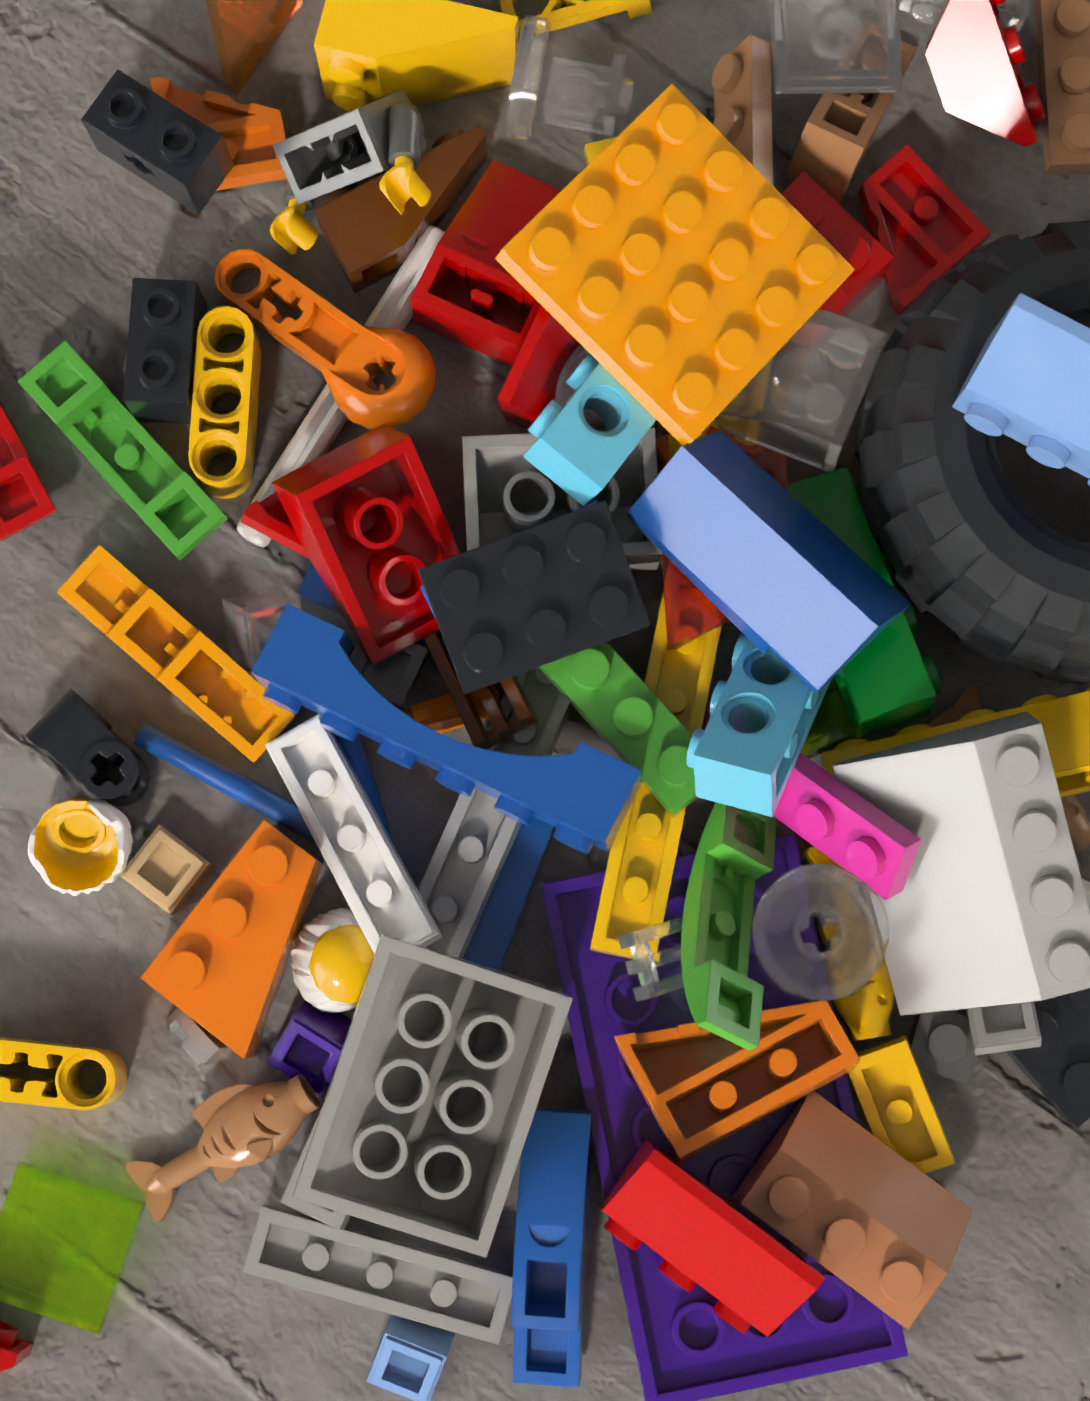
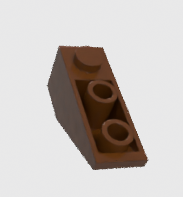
M480 124L466 132L462 129H456L444 134L434 142L431 150L421 154L420 165L414 171L431 191V197L425 206L420 207L411 197L405 204L404 214L401 215L380 190L379 185L382 177L391 169L389 168L378 173L376 178L357 188L353 185H347L333 191L324 199L323 205L314 209L320 232L354 293L399 271L415 247L416 242L429 226L437 227L487 160L486 134Z

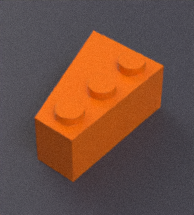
M263 820L140 978L243 1059L255 1057L261 1040L262 1030L272 1002L277 996L282 982L281 977L294 941L298 937L323 864L276 827Z
M827 1000L763 1010L761 1014L759 1047L751 1051L696 1025L695 1022L652 1032L614 1036L624 1061L679 1164L854 1070L860 1062L859 1056Z

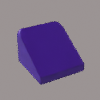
M305 1000L292 1016L267 1063L291 1078L302 1074L308 1080L315 1093L322 1097L331 1083L352 1020L340 1012H322Z

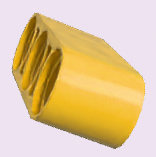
M230 306L216 307L209 311L202 318L198 326L188 452L190 467L204 490L213 497L221 499L236 498L251 485L253 479L262 358L261 345L250 319L238 308ZM237 333L245 337L241 347L232 353H221L215 350L217 342L226 334ZM231 392L241 396L239 405L229 414L220 415L211 411L212 403L223 393ZM220 453H230L237 456L235 467L226 475L216 477L207 473L208 463L214 456Z

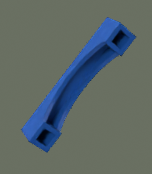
M290 604L286 605L251 671L253 676L266 688L262 695L263 698L294 714L298 713L301 705L321 714L323 717L319 724L347 740L355 741L358 733L381 743L377 750L380 755L405 768L412 769L415 762L419 761L439 771L435 778L437 782L461 795L470 797L475 788L497 799L494 809L517 822L529 825L533 817L556 827L553 834L555 839L575 850L589 854L594 845L606 852L609 851L642 784L640 769L582 742L579 743L573 754L525 756L482 749L440 734L415 721L396 708L362 677L349 658L355 646L345 630Z

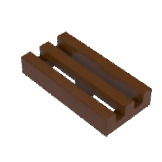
M434 632L424 638L475 747L487 750L537 722L517 677L513 676L500 681L516 716L509 720L506 719L490 685L476 690L494 727L486 731L469 693H463L443 636H439Z

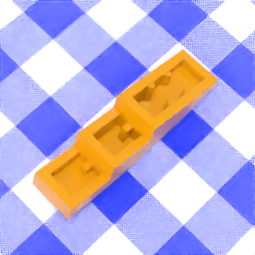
M98 545L56 591L253 763L267 749L265 744L274 740L296 716L294 713L288 712L263 698L262 695L266 688L201 631L190 624L151 588L140 581L101 545Z

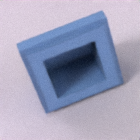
M392 1315L366 1382L413 1401H430L447 1359L455 1332Z

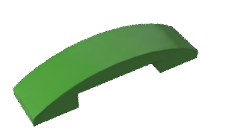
M66 341L61 343L18 380L19 384L180 561L228 520L217 505L175 463Z
M715 802L695 855L685 898L681 933L682 978L686 999L696 1025L751 1051L759 1047L764 989L763 985L747 977L755 880L773 870L777 818Z

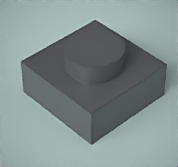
M414 643L373 666L359 647L352 663L362 677L392 705L403 710L430 652L428 648Z
M953 1011L916 1014L908 1042L919 1070L968 1085L976 1060L968 1016Z

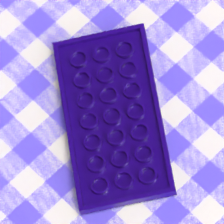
M794 834L775 837L773 870L755 880L747 977L764 986L762 1011L827 1000L832 1009ZM696 853L676 857L655 964L590 950L606 871L541 884L562 992L573 998L567 1017L586 1110L593 1111L592 1141L604 1197L646 1139L678 1162L624 1061L614 1036L652 1032L695 1022L686 999L682 978L681 933L685 898ZM847 1073L815 1090L817 1094L857 1123ZM801 1099L680 1164L806 1259L825 1278L817 1291L768 1337L752 1325L745 1335L712 1310L718 1299L699 1284H696L691 1293L687 1292L658 1269L664 1258L643 1242L634 1251L611 1234L645 1401H698L908 1356L902 1325L770 1227L733 1197L735 1191Z

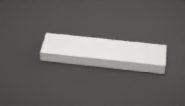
M317 714L265 744L374 954L382 934L422 947H427L441 939L443 936L335 734L319 724L323 715Z

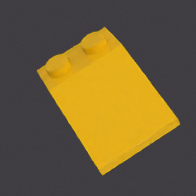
M325 0L314 41L325 97L347 111L356 109L401 89L407 94L410 103L415 106L516 84L519 73L518 16L448 0Z

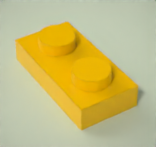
M906 1035L857 1052L860 1062L848 1074L872 1134L925 1174L955 1164L954 1155Z

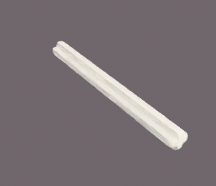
M435 226L427 228L416 242L415 247L400 267L364 326L405 329L413 316L411 296L437 243L445 233L444 231ZM328 384L325 385L250 504L255 501L261 502L276 492L272 484L273 481L325 455L348 419L337 406ZM240 521L238 522L237 531L252 544L265 547L271 541V538Z

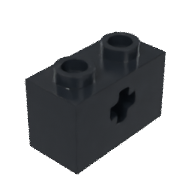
M118 69L81 119L99 152L198 215L234 166L221 134Z
M133 278L123 401L138 422L191 424L197 330L200 321L207 313L208 307L196 281Z

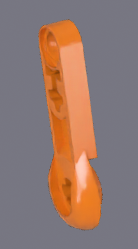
M251 249L232 251L220 260L215 270L214 279L217 289L229 305L244 312L252 323L321 371L337 406L350 421L368 429H375L383 424L394 428L408 423L425 409L435 390L437 370L431 352L416 336L398 328H377L360 325L263 255ZM247 268L260 270V281L252 291L245 294L232 292V280L237 273ZM276 294L278 299L290 309L295 310L299 307L303 312L301 317L297 320L290 317L283 319L276 307L270 303L274 295ZM389 368H393L391 372L396 378L395 384L389 389L380 384V390L376 391L377 386L372 380L373 376L380 370H383L385 375H388Z

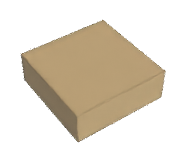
M159 824L120 874V877L167 913L174 915L213 864Z

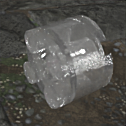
M810 864L795 868L780 876L761 897L752 919L751 948L755 962L763 976L782 994L805 1002L825 1000L829 1002L856 992L875 975L884 959L889 943V923L879 896L864 881L862 882L860 878L830 864ZM818 917L822 927L832 926L835 931V936L826 942L827 952H818L814 943H804L802 941L801 933L809 928V918Z

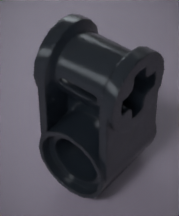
M71 688L26 734V737L65 773L70 774L88 792L111 805L122 807L133 804L142 798L148 789L150 775L144 760L111 730L113 727L92 706ZM112 762L120 766L119 770L125 776L118 785L109 782L110 777L105 772L107 766Z

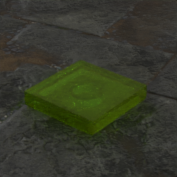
M27 1162L18 1163L0 1214V1301L99 1334L103 1330L146 1202Z

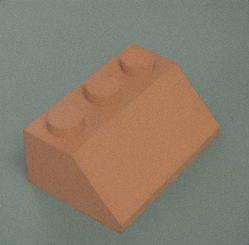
M815 1091L800 1100L733 1194V1197L741 1205L907 1330L910 1329L948 1274L973 1209Z

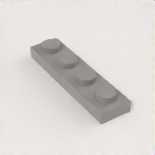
M267 1204L261 1206L243 1272L497 1345H499L512 1298L513 1274L348 1227L343 1230H337L310 1216Z

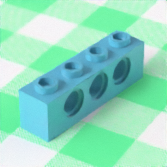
M590 353L565 382L575 390L565 404L560 406L552 399L529 427L528 431L537 439L523 455L526 460L582 506H585L603 490L656 421ZM583 409L597 412L605 422L606 432H600L590 427L584 418Z
M742 633L734 648L732 673L728 681H718L713 691L709 711L710 720L705 730L699 728L695 730L689 743L686 762L689 768L694 769L696 797L773 817L831 680L815 694L771 649L763 654Z

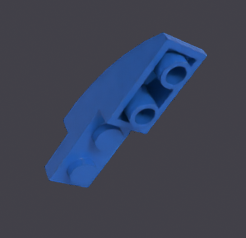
M537 1107L521 1153L511 1306V1327L514 1328L512 1383L579 1388L582 1378L586 1246L589 1240L593 1111Z

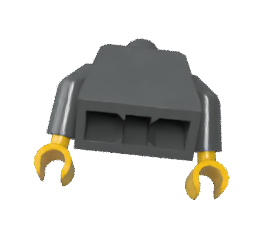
M402 89L272 145L287 178L283 202L288 207L274 219L270 225V233L273 239L291 255L296 253L298 246L303 250L310 249L318 237V230L303 217L305 211L313 208L316 197L378 174L389 168L391 169L385 173L379 183L380 190L401 215L404 214L405 204L411 197L420 207L425 206L429 202L431 191L414 171V169L419 167L421 152L426 150L427 146L424 137L425 123L419 109L410 103L407 94Z

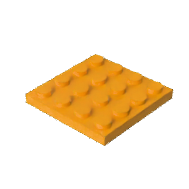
M673 84L662 92L515 235L495 258L682 446L685 444L690 445L855 270Z

